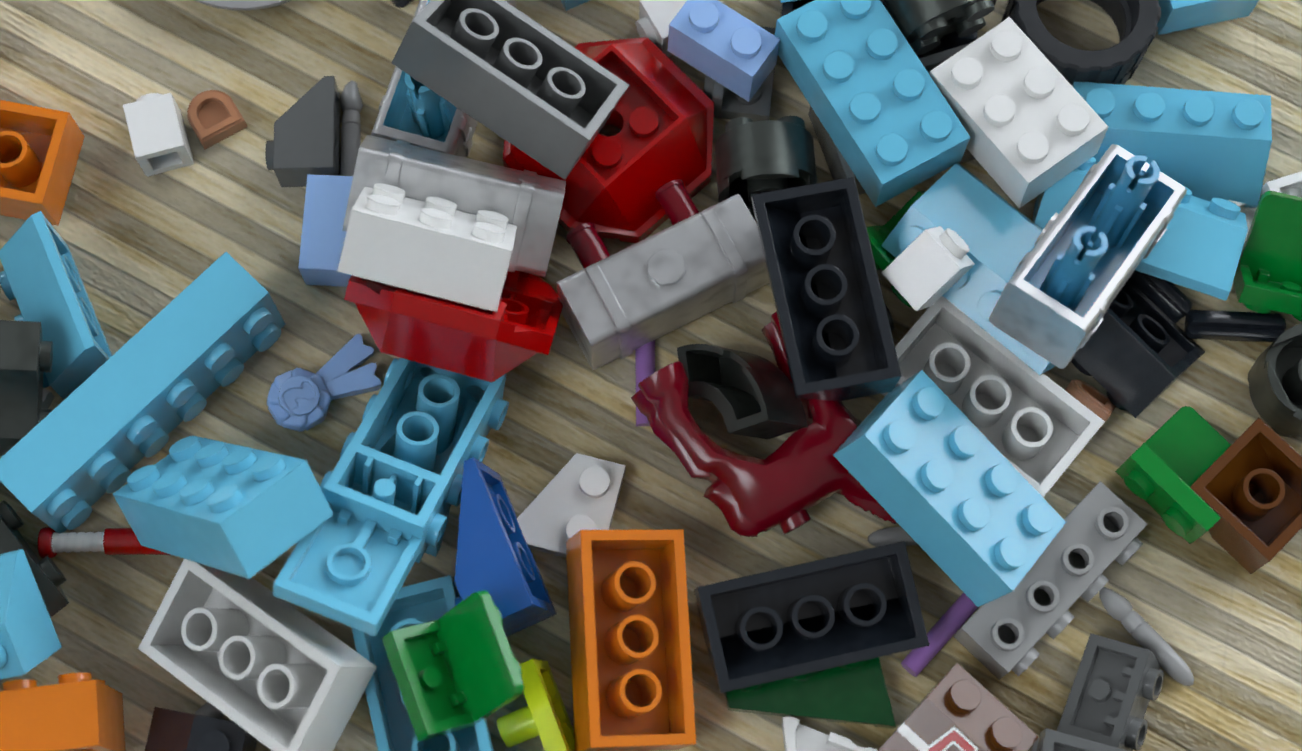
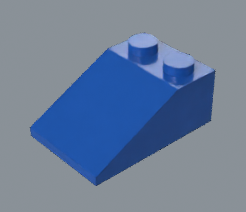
M473 457L464 461L455 568V584L460 596L455 598L454 602L456 606L474 592L488 591L494 605L501 613L503 629L506 637L557 615L530 547L526 543L500 474Z

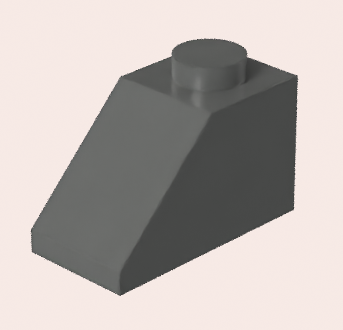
M324 76L274 122V141H266L265 157L267 169L274 170L281 187H306L307 174L340 176L341 95L335 76Z

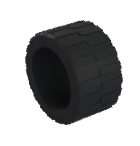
M1009 0L1001 22L1010 17L1071 85H1073L1074 81L1124 85L1127 80L1131 79L1158 30L1157 23L1161 18V7L1158 0H1090L1108 13L1116 25L1120 43L1096 51L1072 48L1054 38L1042 24L1037 12V5L1045 0Z

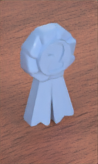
M359 333L346 343L316 373L302 368H295L276 376L267 396L268 410L275 422L284 428L299 432L309 430L324 421L331 400L379 390L381 388V381L375 376L376 363H369L355 369L372 357L375 349L363 345V339Z

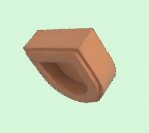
M204 91L195 96L188 106V121L204 150L247 128V124L232 98L222 91Z
M1071 380L1064 389L1105 422L1116 407L1108 397L1082 380Z

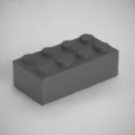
M430 0L412 20L392 61L393 65L410 75L413 79L431 89L456 108L462 110L564 180L603 128L629 87V84L505 0Z

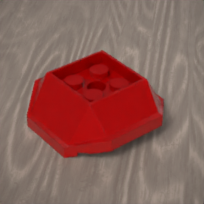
M648 37L579 43L574 48L629 84V87L605 123V125L616 126L621 131L617 135L610 137L598 133L565 180L505 139L503 165L507 168L520 171L525 169L537 172V175L566 181L565 195L558 223L568 233L579 225L592 222L596 226V231L600 238L619 239L622 242L638 243L646 239L669 219L660 202L655 198V192L660 187L670 181L681 179L692 199L711 182L714 102Z
M516 270L514 273L507 271L497 312L353 275L348 280L344 298L346 301L355 303L381 353L488 382H494L537 353L549 355L563 309V304L558 299V294L549 283L537 275Z

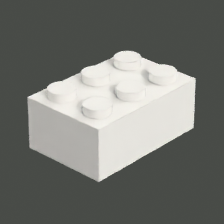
M1010 17L932 69L929 74L971 137L967 145L968 151L1019 209L1095 156L1109 127Z
M376 183L373 188L364 186L351 210L337 272L497 312L513 251L517 230L516 225L508 224L506 216L493 211L479 210L477 215L456 210L457 205L454 202L443 198L426 197L425 202L404 197L405 191L393 185Z

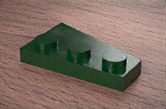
M879 657L724 692L728 711L782 717L795 716L822 719L828 722L875 725V727L891 729L896 727Z

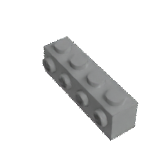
M1101 481L1064 519L1066 521L1065 525L1015 590L982 605L954 634L953 637L998 680L1011 670L1019 677L1040 655L1033 646L1044 634L1047 633L1054 639L1073 620L1075 616L1068 611L1073 603L1080 596L1086 602H1089L1109 581L1102 572L1114 560L1122 566L1142 546L1143 543L1136 536L1146 527L1147 523Z

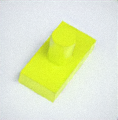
M532 658L521 663L522 680L524 683L523 694L528 705L497 718V726L502 740L507 747L511 748L539 736L545 751H575L574 730L548 661Z

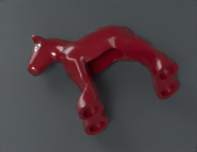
M776 311L771 315L770 319L772 322L765 325L761 331L771 347L778 368L783 371L792 383ZM681 361L669 364L642 380L638 384L640 390L631 397L639 411L647 417L653 433L676 454L691 478L705 479L712 483L706 489L703 497L711 500L722 511L730 529L740 536L757 537L760 532H767L777 526H780L785 535L811 520L807 512L808 509L836 493L844 495L849 502L861 507L865 512L870 511L872 515H877L878 518H882L884 521L888 520L893 524L897 523L833 456L859 426L858 420L845 407L842 401L801 399L808 427L793 432L776 451L763 460L723 449L700 430L688 410V378Z

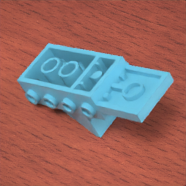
M403 358L393 359L387 370L383 387L378 395H372L368 401L362 422L356 433L351 432L348 435L341 450L340 460L333 472L329 470L325 474L320 484V488L334 515L298 541L273 584V596L375 637L414 563H420L424 553L437 556L447 527L451 505L458 507L461 503L464 461L473 457L480 462L483 461L489 446V439L486 438L491 428L499 430L507 414L509 402L503 400L507 373L494 382H488Z

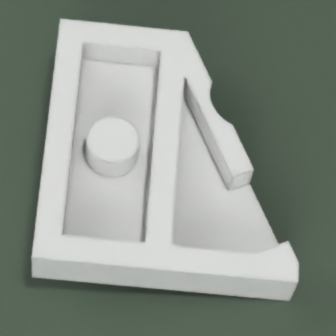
M576 453L517 518L530 549L567 558L566 541L578 531L610 530L626 465Z

